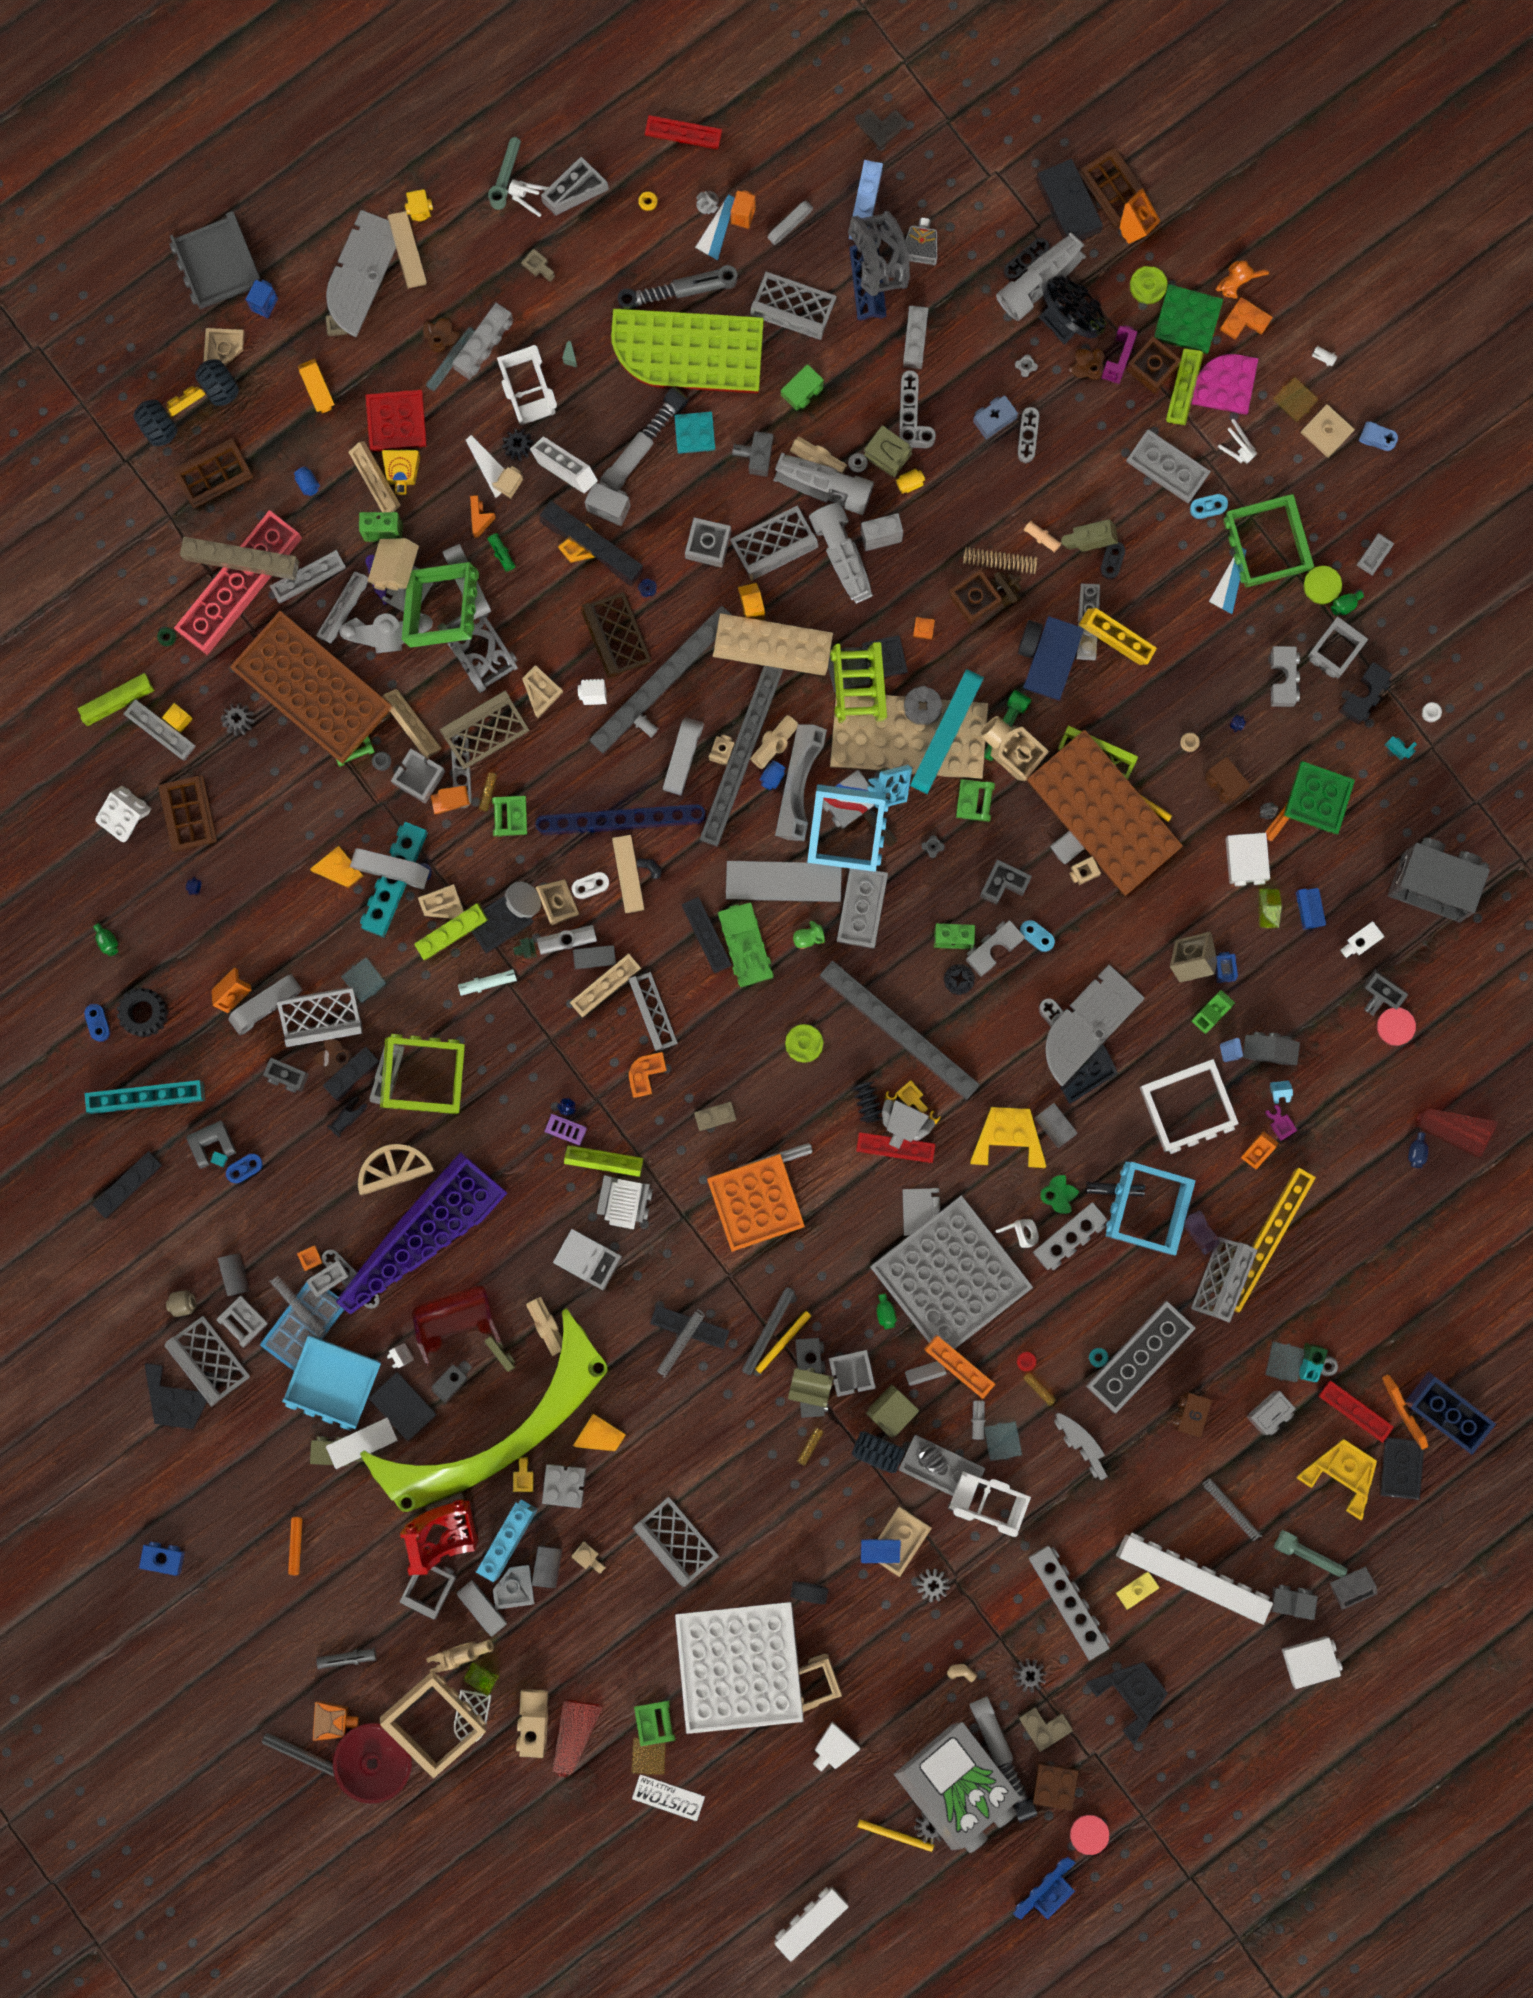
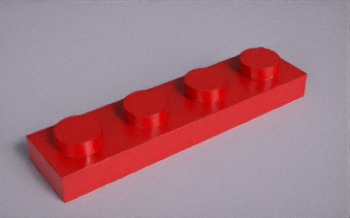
M650 115L648 116L645 136L712 149H719L722 129Z
M859 1132L856 1152L933 1163L935 1144L913 1140L910 1142L904 1139L898 1149L889 1145L892 1137Z
M1328 1381L1318 1396L1382 1443L1394 1428V1426L1332 1381Z

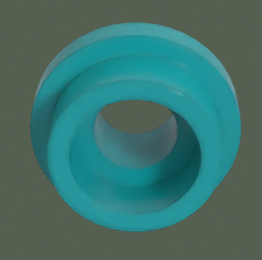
M1095 1348L1089 1354V1361L1095 1367H1103L1108 1362V1354L1102 1348ZM1096 1354H1100L1102 1356L1101 1361L1095 1360Z

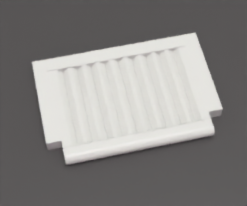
M618 1179V1183L612 1182L604 1219L610 1221L609 1225L634 1229L643 1184Z

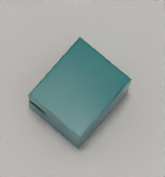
M214 1151L210 1162L224 1167L228 1157Z

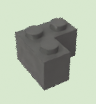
M997 860L980 897L997 905L1005 888L1023 896L1032 876Z
M1254 1032V1035H1246L1243 1058L1253 1061L1274 1062L1282 1065H1297L1300 1042L1293 1041V1037L1281 1036V1034L1269 1033V1036H1265V1033Z
M1280 1584L1278 1588L1273 1587L1271 1599L1273 1605L1270 1611L1293 1615L1294 1617L1315 1619L1318 1596L1314 1595L1312 1590L1298 1587V1591L1290 1590L1291 1586Z

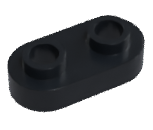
M1120 542L1109 545L1106 548L1100 568L1101 575L1105 579H1114L1119 574L1125 555V547ZM1112 550H1117L1119 554L1113 555ZM1110 567L1113 569V572L1108 573L1106 569Z

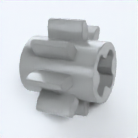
M712 191L701 192L696 197L698 199L696 206L703 214L714 213L719 208L717 205L719 198Z

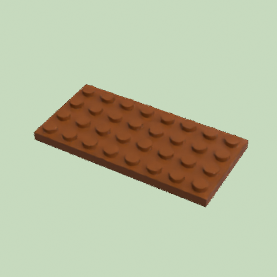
M281 611L276 614L230 666L236 674L341 764L350 757L392 709V706Z
M1086 730L1080 732L1026 779L1124 896L1130 893L1183 847Z

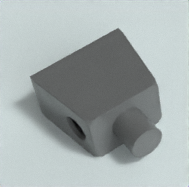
M465 1360L457 1367L452 1365L432 1386L431 1391L446 1404L467 1381L465 1375L472 1368L471 1365ZM452 1376L458 1377V1380L456 1382H453L450 1380V1378Z

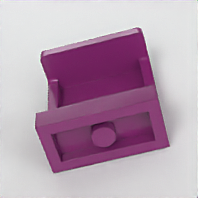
M1127 325L1119 326L1115 340L1124 343L1125 346L1118 364L1107 361L1102 375L1103 379L1117 384L1120 383L1137 335V331H1134V328Z

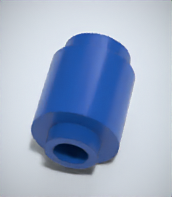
M306 466L294 473L295 481L304 495L312 496L319 491L320 484L313 472Z
M772 761L771 764L767 765L759 779L762 782L761 786L768 790L776 789L785 774L784 770L786 768L778 762Z

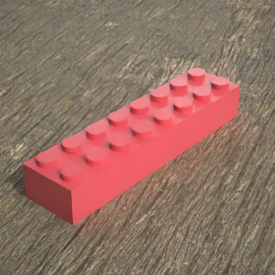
M269 510L240 547L289 555L302 537L296 530ZM223 567L174 629L208 655L271 576Z

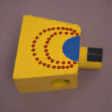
M382 450L388 484L395 485V494H407V485H414L416 483L420 462L419 451Z

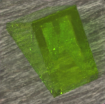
M1259 889V928H1279L1282 907L1279 889Z
M472 1663L464 1681L485 1696H489L499 1676Z

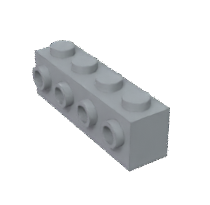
M497 303L494 304L453 361V367L457 372L469 380L473 375L477 374L482 362L490 356L492 348L500 342L502 334L511 327L513 323L511 312Z

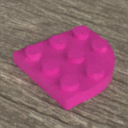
M1229 354L1210 361L1204 366L1197 378L1191 404L1247 415L1258 358Z

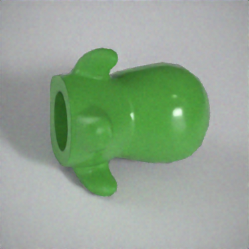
M810 921V929L797 930L793 935L795 946L804 949L813 946L814 943H824L825 939L821 924L818 925L814 921Z

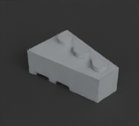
M580 157L541 195L542 203L551 212L558 215L609 190L608 182Z

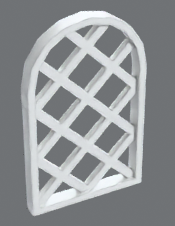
M460 1690L459 1698L461 1699L463 1695L466 1699L465 1701L471 1705L476 1715H478V1712L475 1708L480 1704L482 1705L484 1711L479 1715L486 1713L485 1722H487L491 1695ZM465 1693H469V1694H473V1695L468 1698ZM478 1695L486 1696V1698L481 1701ZM476 1696L479 1703L473 1706L470 1699ZM487 1699H489V1700H488V1705H487V1708H486L485 1705L483 1704V1702H485ZM456 1711L454 1732L456 1737L462 1741L470 1734L464 1728L470 1723L467 1722L462 1725L459 1719L463 1716L460 1715L458 1717V1711ZM458 1722L461 1727L456 1730V1723ZM461 1729H463V1731L466 1734V1736H464L463 1738H461L457 1733Z

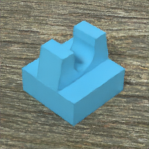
M1289 1081L1270 1083V1090L1275 1104L1279 1103L1280 1097H1285L1286 1103L1290 1102L1291 1096H1293V1089Z

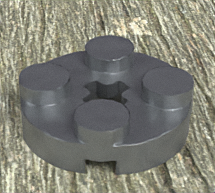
M921 686L907 694L904 702V711L906 717L912 723L929 725L940 716L942 702L936 691L926 686ZM926 702V707L928 709L926 711L924 709L920 711L918 709L920 706L918 703Z

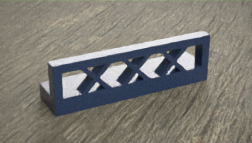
M857 246L849 247L857 319L862 321L870 317L880 319L887 317L884 291L878 292L874 296H871L867 291L864 296L861 295L862 278L859 277V270L862 267V262H864V257L862 253L860 259H857ZM879 247L877 248L878 256H880ZM867 303L869 312L863 314V307Z

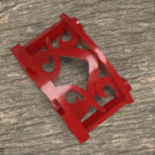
M456 1500L451 1504L434 1508L405 1525L400 1536L405 1539L410 1562L407 1568L409 1575L428 1574L441 1561L440 1558L448 1554L451 1557L460 1553L475 1551L479 1539L475 1532L470 1501ZM465 1514L466 1522L459 1524L462 1522L461 1517L454 1518V1516ZM434 1524L448 1528L441 1535L439 1543L436 1545L426 1541V1537ZM466 1528H468L469 1535L467 1536L462 1531Z

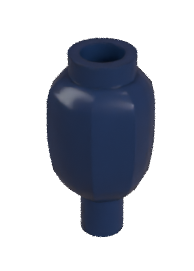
M1418 1132L1417 1140L1412 1142L1410 1146L1408 1160L1411 1162V1167L1422 1168L1423 1164L1427 1161L1428 1144L1425 1142V1133Z

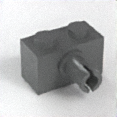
M754 432L753 444L751 446L734 443L732 456L749 457V474L768 477L773 434Z
M1375 969L1364 983L1365 989L1374 995L1367 1006L1364 1007V1010L1374 1016L1383 1002L1397 1010L1408 996L1407 990Z

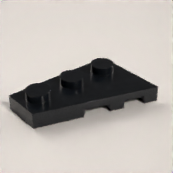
M1103 1044L1060 1087L1069 1104L1118 1074Z

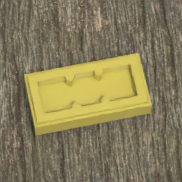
M1147 1571L1116 1592V1594L1128 1610L1159 1589V1586Z

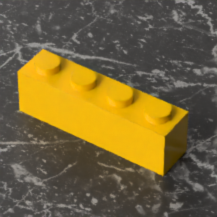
M1088 608L1079 623V626L1139 665H1147L1157 649L1097 608Z

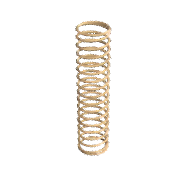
M965 547L963 564H966L969 553V565L972 555L973 565H975L978 554L977 566H979L982 556L983 567L987 554L986 567H988L991 556V568L995 558L996 569L1000 557L999 569H1001L1004 559L1005 570L1009 557L1008 570H1010L1013 559V571L1017 561L1018 572L1022 560L1021 572H1023L1026 562L1027 573L1031 560L1030 573H1032L1034 566L1035 574L1037 557L1034 558L1032 564V556L1029 562L1028 556H1026L1023 564V555L1019 562V555L1016 556L1015 560V555L1013 554L1010 561V553H1008L1007 559L1006 553H1004L1001 561V552H999L997 559V552L995 551L993 557L991 550L988 558V550H986L984 556V550L982 549L979 558V548L977 549L976 556L975 548H973L970 558L971 548L969 547L967 551V547Z

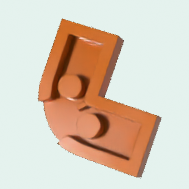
M663 1052L640 1057L632 1064L629 1071V1081L633 1098L652 1094L648 1075L667 1071Z

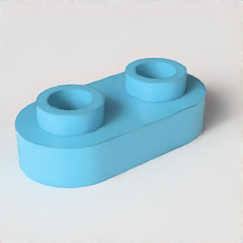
M1221 494L1196 499L1190 506V513L1197 519L1222 514L1228 507V500ZM1220 503L1221 507L1216 508L1214 504ZM1201 507L1203 511L1197 512L1196 508Z
M1028 920L1021 925L1020 932L1025 937L1024 939L1038 950L1047 952L1053 948L1055 943L1054 937L1035 921ZM1029 926L1032 927L1033 932L1028 933L1026 928ZM1043 938L1048 939L1049 943L1047 945L1042 944Z

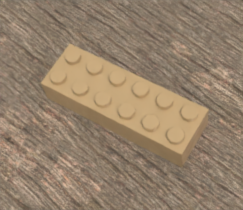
M720 613L713 657L825 676L828 669L833 633Z

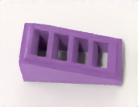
M551 1114L545 1129L546 1133L581 1146L587 1131V1127ZM555 1120H557L559 1122L554 1132L551 1129L553 1127ZM562 1123H565L562 1134L558 1133ZM569 1125L573 1126L569 1137L565 1136ZM576 1128H578L580 1130L575 1140L573 1139V1135L575 1133Z

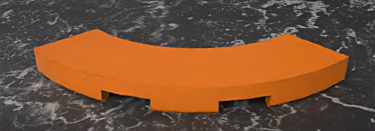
M1387 1374L1382 1377L1387 1391L1420 1448L1424 1450L1428 1447L1426 1437L1413 1416H1410L1398 1386L1391 1376Z

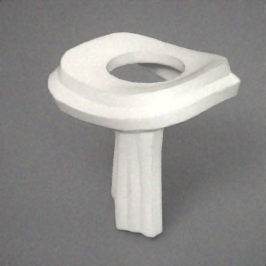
M1031 1219L1016 1220L1014 1223L996 1230V1233H1000L1015 1227L1019 1244L1022 1248L1032 1247L1038 1243L1039 1235L1037 1228ZM1024 1226L1030 1230L1031 1239L1025 1236Z

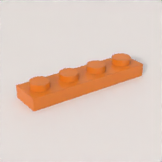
M937 1334L924 1348L927 1353L982 1399L994 1387V1382Z

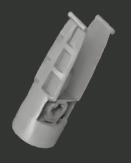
M1072 232L1069 233L1068 237L1061 240L1027 267L1028 271L1017 281L1009 282L996 294V298L1002 308L1016 321L1021 320L1033 309V304L1043 296V286L1048 279L1052 280L1055 276L1059 277V275L1066 277L1086 257L1080 251L1084 244Z
M781 453L775 468L777 471L774 477L775 482L779 481L790 488L825 502L829 500L841 503L845 506L844 509L863 515L874 486L873 481L859 476L853 478L836 472L837 469L787 456L784 453Z
M833 503L813 512L809 519L817 536L824 535L829 546L826 549L827 554L851 600H854L857 604L872 597L873 594L871 593L868 577L855 543L848 538L844 526L848 523V518L842 504Z

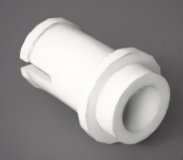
M1319 346L1316 347L1312 357L1326 363V366H1333L1338 357L1335 355V352L1330 353Z

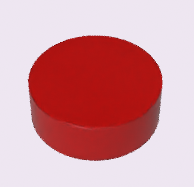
M1023 1352L1017 1357V1366L1023 1371H1031L1036 1366V1358L1030 1352Z

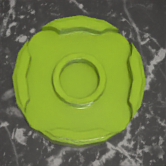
M1144 266L1136 270L1130 281V292L1133 297L1144 304H1154L1163 298L1167 290L1165 274L1156 267Z
M1315 567L1309 571L1304 579V592L1314 603H1331L1341 592V577L1331 567Z
M806 1024L791 1029L785 1041L786 1051L790 1057L802 1063L811 1062L818 1058L824 1044L818 1029Z

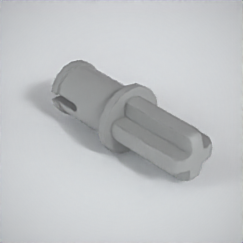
M982 1400L973 1401V1419H971L973 1422L972 1439L981 1440L985 1438V1402Z

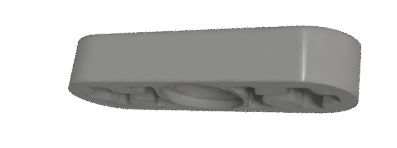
M807 201L802 202L771 231L768 239L774 245L778 244L810 214L813 207Z
M1033 407L1026 408L1021 418L1018 458L1023 463L1031 462L1035 456L1039 412ZM1031 412L1036 418L1032 419L1031 426H1024V424L1028 425V417L1025 416H1028ZM1025 431H1032L1034 437L1031 440H1026L1023 437ZM1026 444L1029 445L1028 452L1032 454L1028 455V458L1021 454V452L1025 451Z

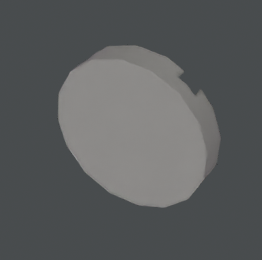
M515 882L505 892L506 905L516 916L531 918L539 912L541 899L535 888L528 883Z

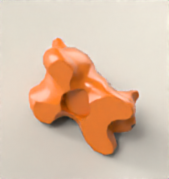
M1236 261L1228 269L1230 275L1225 277L1215 290L1222 291V295L1225 297L1237 299L1238 295L1236 292L1240 285L1250 281L1252 278L1268 275L1269 271L1260 270L1255 272L1248 265L1247 261Z

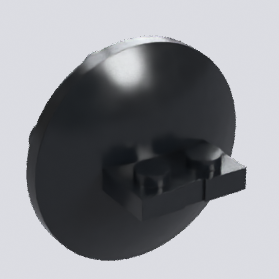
M1063 275L1047 280L1043 286V295L1049 307L1039 316L1047 327L1054 332L1064 345L1076 333L1087 338L1099 337L1106 327V321L1100 309V302L1088 294V289L1084 285H1077L1073 281L1066 279ZM1086 295L1091 299L1089 303L1084 298Z

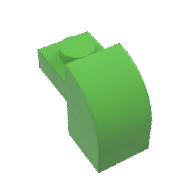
M1220 990L1195 1016L1192 1022L1206 1034L1235 1002Z

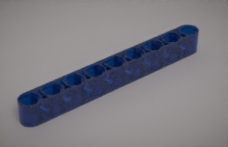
M694 804L543 815L537 818L535 826L542 835L694 825L702 823L706 815L702 806ZM694 810L702 812V816L698 819L693 818L691 814ZM680 811L683 817L680 820H675L672 817L673 813ZM662 813L664 818L658 822L653 819L654 815ZM638 814L645 816V820L641 823H637L634 820ZM620 815L626 818L623 824L615 822L616 818ZM605 817L607 822L605 825L599 826L596 823L597 819ZM579 819H587V825L585 827L578 826ZM561 820L569 822L568 826L564 829L558 826ZM548 821L550 823L549 828L546 830L540 829V823Z

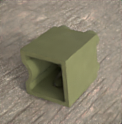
M881 426L864 449V456L888 475L896 477L911 457L913 448L890 430Z
M795 1368L788 1399L826 1408L833 1377L815 1373L814 1368H809L807 1371Z
M891 1384L867 1409L866 1414L892 1438L909 1423L919 1410Z

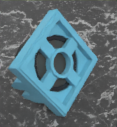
M909 765L893 769L883 767L876 772L873 778L869 779L872 785L868 786L867 789L870 792L886 793L885 800L889 801V806L907 802L912 767Z

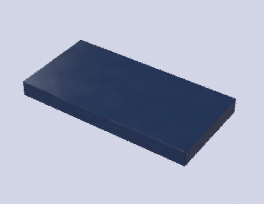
M1048 616L1023 689L1060 701L1084 628Z

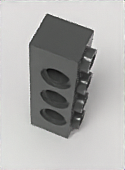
M819 1338L797 1339L798 1369L807 1371L809 1368H814L815 1373H825V1361H821L820 1353H824L823 1342H819ZM809 1352L816 1355V1361L813 1364L805 1361V1356ZM800 1402L801 1418L825 1416L824 1412H828V1402L826 1408Z

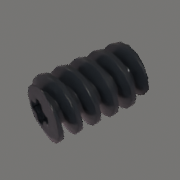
M875 1081L857 1085L852 1089L854 1092H859L854 1098L861 1100L856 1103V1106L862 1107L858 1111V1114L864 1115L860 1118L862 1122L870 1123L883 1119L878 1116L882 1110L876 1109L881 1103L874 1101L879 1095L872 1093L877 1090V1087H871V1084Z

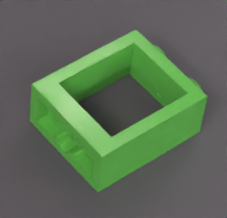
M359 512V532L365 542L403 538V522L398 512Z
M936 924L934 929V948L972 949L974 946L975 925Z

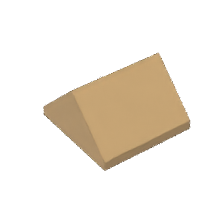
M565 880L536 887L552 926L579 915Z

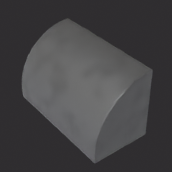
M1055 1103L1035 1117V1120L1057 1148L1078 1134Z
M240 1254L218 1258L227 1296L250 1291Z
M538 1546L532 1581L533 1586L556 1588L563 1549Z
M1366 1567L1330 1583L1342 1610L1377 1594L1376 1585Z

